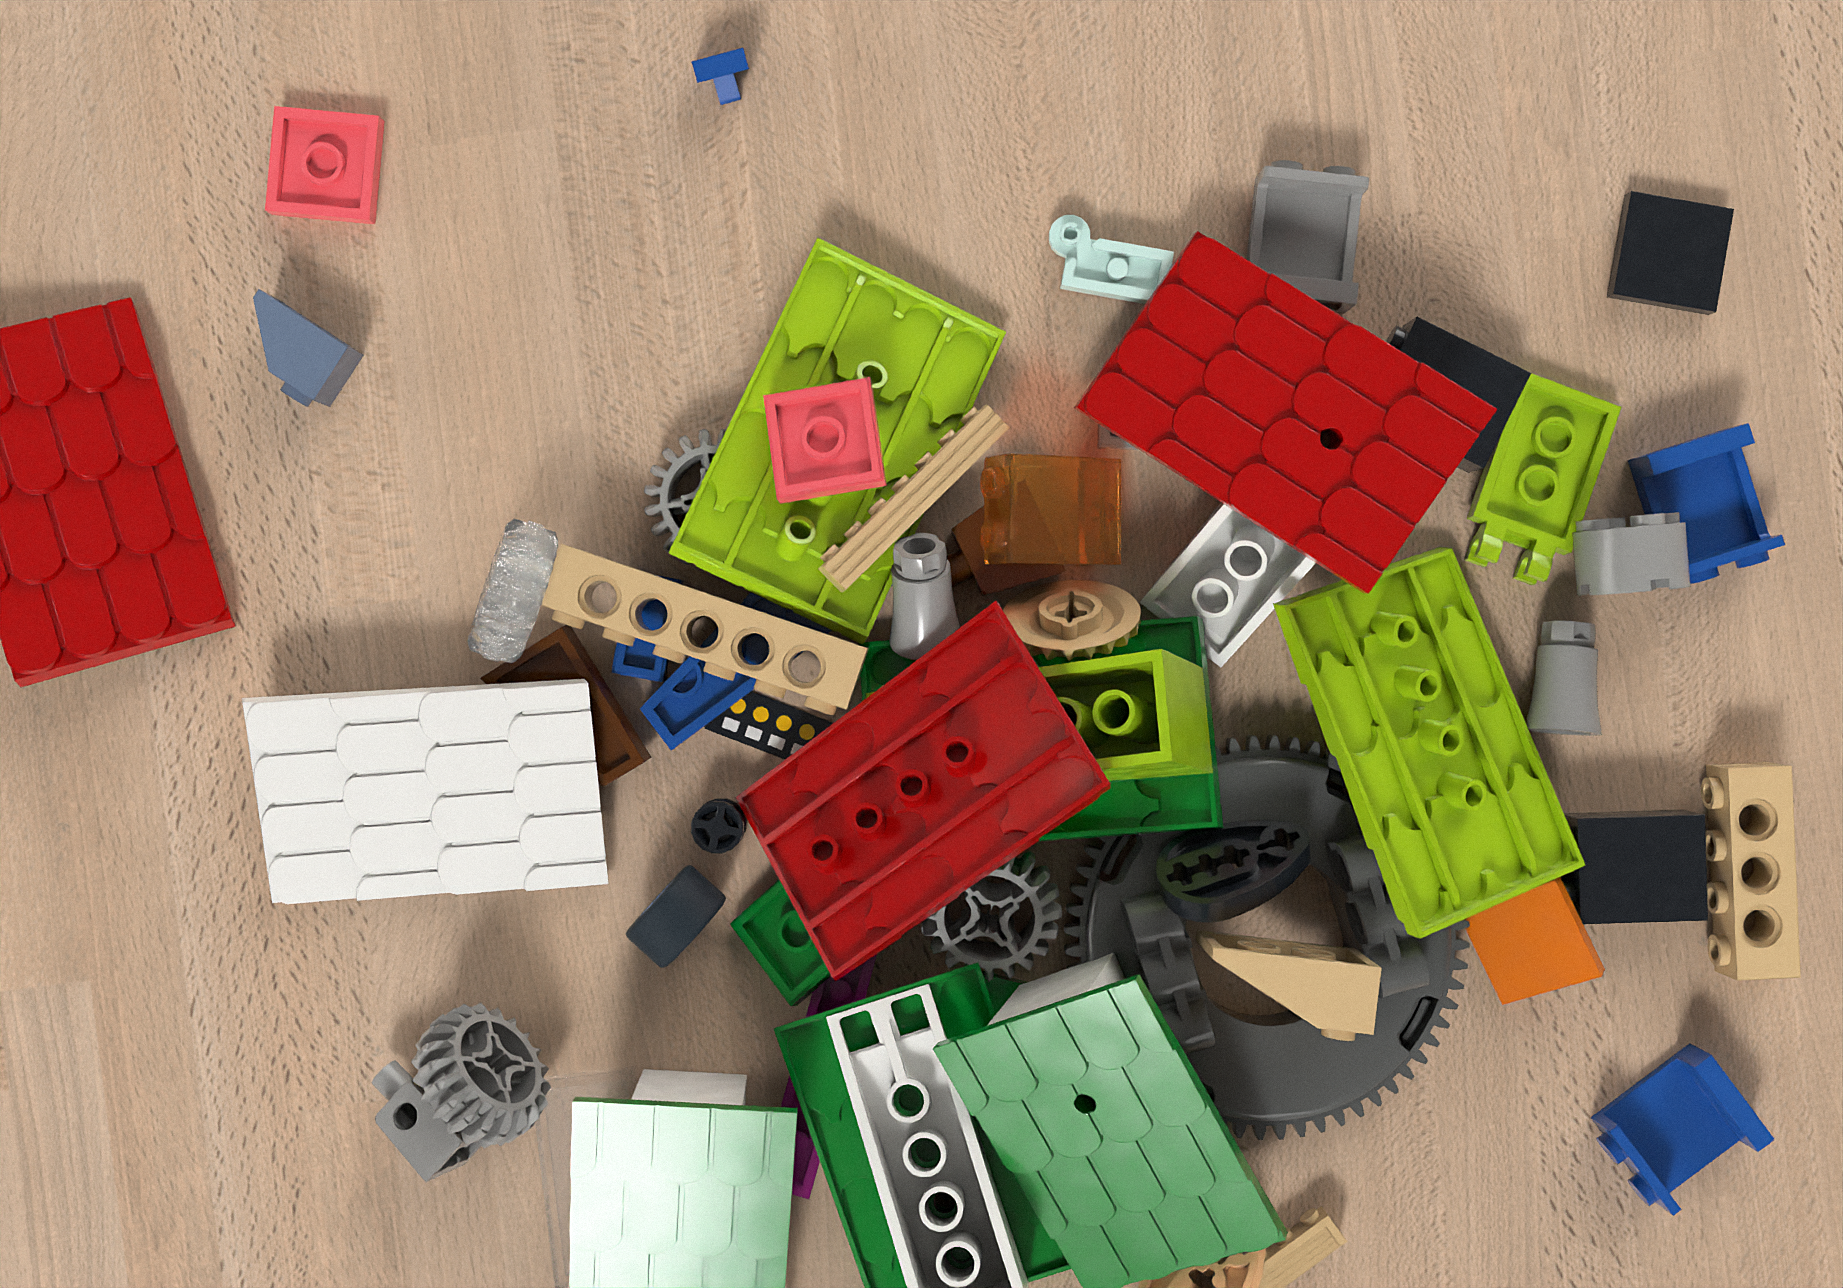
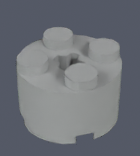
M1679 512L1630 516L1631 527H1626L1625 517L1575 521L1576 532H1572L1577 596L1646 592L1664 587H1669V589L1691 587L1686 522L1680 523Z

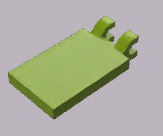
M1531 373L1482 472L1466 518L1481 525L1469 545L1464 560L1481 567H1486L1488 562L1497 563L1503 547V541L1526 549L1517 564L1513 579L1529 585H1535L1537 580L1547 581L1555 552L1562 555L1572 553V532H1576L1575 521H1583L1622 407Z

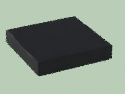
M1634 191L1624 195L1607 298L1705 315L1715 313L1717 311L1734 209Z

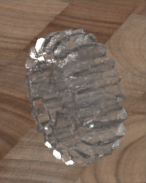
M514 518L504 527L479 597L467 640L470 651L482 654L483 658L496 662L501 660L513 663L522 656L526 648L527 641L531 636L557 555L558 538L556 532L543 528L544 525L529 520L524 522Z

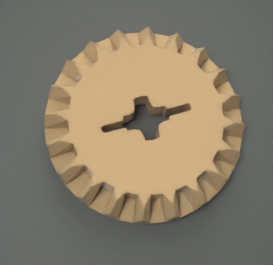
M1065 580L1035 586L1013 597L1003 609V612L1030 655L1044 654L1047 660H1052L1055 657H1066L1070 661L1078 656L1091 659L1093 654L1098 652L1110 654L1113 647L1127 645L1129 638L1138 634V625L1141 624L1140 605L1130 593L1107 583L1089 580ZM1074 614L1075 618H1072V622H1070V615Z

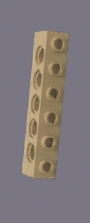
M560 544L540 605L554 610L552 616L554 621L578 629H583L585 621L605 627L602 637L632 647L635 638L655 644L652 653L654 655L683 664L686 655L706 662L703 669L706 673L730 681L734 680L736 672L755 678L754 689L780 698H784L786 690L805 695L807 697L804 706L833 716L837 707L846 710L849 708L869 650L867 647L564 544ZM608 582L614 587L617 598L613 608L602 613L593 605L592 594L598 585ZM658 599L667 609V620L661 628L651 630L643 622L642 611L648 602ZM708 616L718 626V637L711 646L704 648L694 641L692 627L698 619ZM755 633L765 637L770 648L767 659L759 665L749 663L742 655L744 640L749 635ZM810 651L820 661V672L811 682L800 681L792 672L793 658L799 652Z

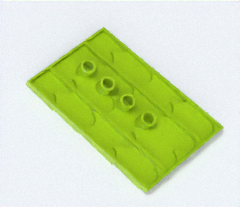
M817 237L677 533L669 554L688 563H693L698 568L737 586H742L747 591L786 609L789 608L796 614L835 632L838 631L841 635L863 644L869 636L892 585L891 568L894 564L893 549L895 542L902 537L914 535L924 513L842 593L819 571L818 568L824 563L820 557L833 544L840 548L848 540L844 534L857 521L863 525L871 517L867 511L881 497L885 501L889 500L895 494L891 487L904 475L910 479L918 471L914 465L927 452L933 456L941 448L937 442L949 430L952 429L957 433L964 426L960 420L972 409L1006 331ZM870 377L873 385L887 486L780 504L776 497L763 395Z
M1437 547L1422 554L1390 563L1369 594L1362 593L1341 580L1337 583L1297 595L1296 597L1273 603L1300 683L1305 684L1308 689L1330 753L1337 759L1366 845L1374 851L1398 920L1404 923L1407 934L1421 939L1585 866L1452 548Z

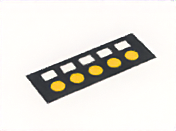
M751 691L707 724L704 729L782 759H787L832 725L833 722Z

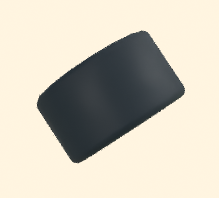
M687 865L629 927L626 937L659 967H667L716 915L726 901V897L692 865Z

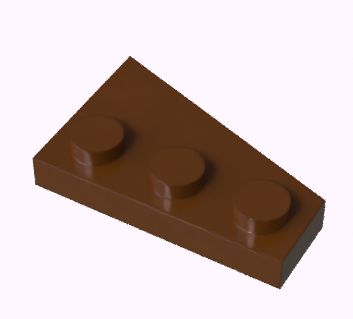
M565 625L480 678L486 684L585 679L589 686L598 783L602 787L652 758L571 626Z

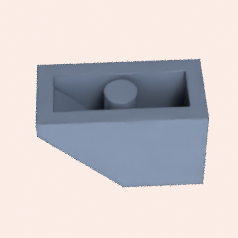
M258 289L253 297L268 371L284 381L280 390L306 407H309L312 401L331 407L364 355L282 301Z

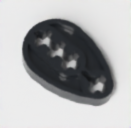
M1250 820L1223 823L1224 828L1193 830L1184 833L1169 842L1158 857L1156 872L1160 895L1172 912L1196 922H1220L1251 911L1280 894L1309 865L1311 854L1307 831L1302 826L1291 822ZM1210 872L1212 876L1209 877L1206 873ZM1180 881H1185L1188 885L1183 886Z

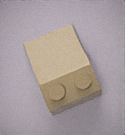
M1203 930L1196 931V942L1214 961L1316 1028L1321 1029L1322 1036L1336 1040L1353 1041L1355 1040L1356 1033L1374 1035L1382 968L1357 949Z

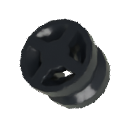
M716 798L708 801L695 812L691 821V833L695 843L702 850L709 853L722 854L732 850L742 840L747 830V818L737 802L728 798Z

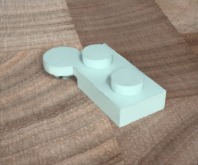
M1064 215L1058 218L1052 224L1049 231L1051 249L1057 255L1065 258L1060 289L1146 304L1172 266L1173 251L1101 238L1098 240L1090 239L1088 224L1082 218L1075 215Z

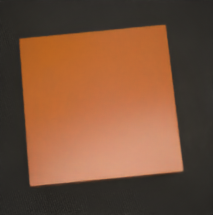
M1560 877L1465 919L1470 923V926L1465 929L1502 1005L1602 977L1605 971Z

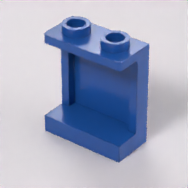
M1749 423L1723 429L1627 460L1644 514L1679 512L1680 523L1686 522L1690 584L1719 576L1717 567L1735 561L1737 568H1744L1765 562L1770 559L1768 550L1785 545L1783 535L1771 536L1768 532L1741 448L1755 443Z

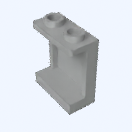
M1289 160L1274 161L1271 163V166L1263 167L1255 178L1246 259L1269 274L1273 273L1332 311L1346 313L1357 304L1359 283L1352 282L1361 199L1362 195L1368 190L1369 177L1356 176L1354 169L1344 166L1325 167L1323 172L1303 170V164Z

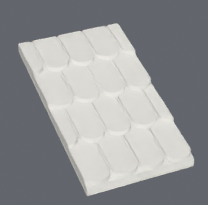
M585 679L242 698L272 903L296 904L353 898L360 901L440 893L458 895L515 889L534 891L608 884L589 686Z

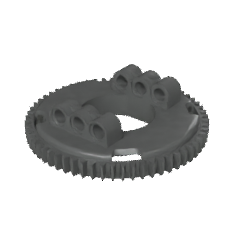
M1248 735L1246 736L1245 750H1240L1236 739L1230 737L1226 739V753L1221 754L1215 744L1223 823L1270 820L1296 823L1307 831L1311 854L1309 864L1327 881L1344 940L1343 947L1357 949L1382 968L1374 1035L1356 1033L1355 1040L1353 1041L1331 1039L1322 1036L1321 1029L1316 1028L1290 1010L1271 1015L1244 1014L1221 1006L1207 996L1193 960L1191 951L1193 945L1185 929L1187 919L1172 912L1162 899L1156 872L1157 860L1164 847L1176 837L1189 831L1135 834L1137 841L1124 860L1116 879L1107 882L1100 879V872L1110 874L1118 855L1129 840L1130 835L1099 837L1103 841L1100 848L1087 844L1084 846V851L1094 859L1091 866L1077 863L1075 869L1087 879L1085 884L1071 883L1069 887L1071 892L1082 897L1081 903H1067L1065 908L1068 913L1079 917L1078 923L1073 922L1064 925L1065 933L1078 937V942L1065 944L1064 951L1067 955L1079 957L1080 961L1069 964L1066 968L1091 962L1108 954L1115 953L1125 979L1137 974L1141 976L1203 1086L1208 1090L1210 1098L1225 1124L1227 1125V1122H1232V1130L1237 1138H1242L1246 1126L1252 1125V1130L1258 1140H1263L1266 1126H1272L1278 1139L1284 1140L1286 1125L1292 1124L1300 1137H1305V1122L1312 1121L1317 1129L1323 1133L1326 1128V1116L1332 1115L1340 1126L1345 1125L1343 1110L1350 1107L1360 1118L1363 1117L1362 1100L1368 1097L1378 1107L1381 1106L1382 1101L1377 1090L1384 1086L1389 1091L1397 1094L1399 1090L1392 1078L1400 1073L1402 1076L1412 1080L1414 1075L1407 1066V1063L1412 1058L1423 1064L1428 1062L1423 1052L1419 1049L1423 1043L1435 1047L1440 1045V1042L1430 1033L1433 1026L1446 1029L1450 1027V1024L1439 1015L1441 1009L1458 1008V1004L1447 997L1448 989H1464V984L1454 979L1452 972L1453 970L1468 969L1466 962L1455 957V950L1470 948L1469 942L1456 937V930L1467 928L1470 926V923L1464 919L1421 939L1407 934L1404 923L1399 921L1395 914L1374 851L1366 845L1350 796L1328 786L1327 777L1328 780L1346 788L1337 759L1330 753L1328 748L1323 757L1320 758L1319 742L1310 740L1304 752L1301 753L1299 738L1290 736L1287 738L1284 750H1280L1278 736L1268 735L1265 749H1260L1257 737ZM1210 872L1206 873L1209 877L1212 876ZM1180 881L1183 886L1188 885L1185 881Z

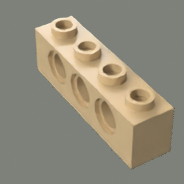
M1770 762L1706 765V778L1703 779L1701 784V797L1704 806L1708 809L1706 857L1710 861L1711 882L1707 884L1708 909L1712 913L1713 934L1708 938L1707 948L1710 961L1714 965V970L1737 981L1801 978L1792 766ZM1748 806L1751 810V821L1742 830L1739 825V815ZM1751 858L1754 870L1751 877L1744 882L1741 877V869L1743 864ZM1754 911L1756 916L1755 926L1750 932L1745 934L1743 929L1744 920L1750 912Z

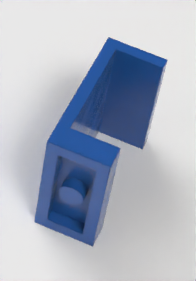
M1690 1043L1590 1117L1602 1132L1596 1140L1603 1150L1617 1165L1623 1161L1632 1172L1633 1176L1627 1181L1636 1194L1649 1207L1656 1202L1673 1216L1682 1209L1670 1195V1192L1738 1141L1759 1152L1775 1140L1714 1057Z

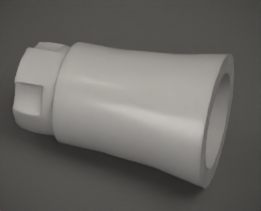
M915 533L909 537H902L895 542L893 549L894 564L891 568L893 617L889 643L895 653L913 660H918L960 628L955 610L951 567L947 560L946 546L944 542L938 539L937 535L929 533Z
M1577 621L1543 622L1541 631L1542 645L1537 647L1533 693L1526 720L1529 731L1578 736L1602 735L1597 693L1598 649L1594 648L1596 640L1595 624Z

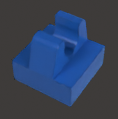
M744 48L691 61L697 83L713 79L720 105L741 100L734 73L749 69Z

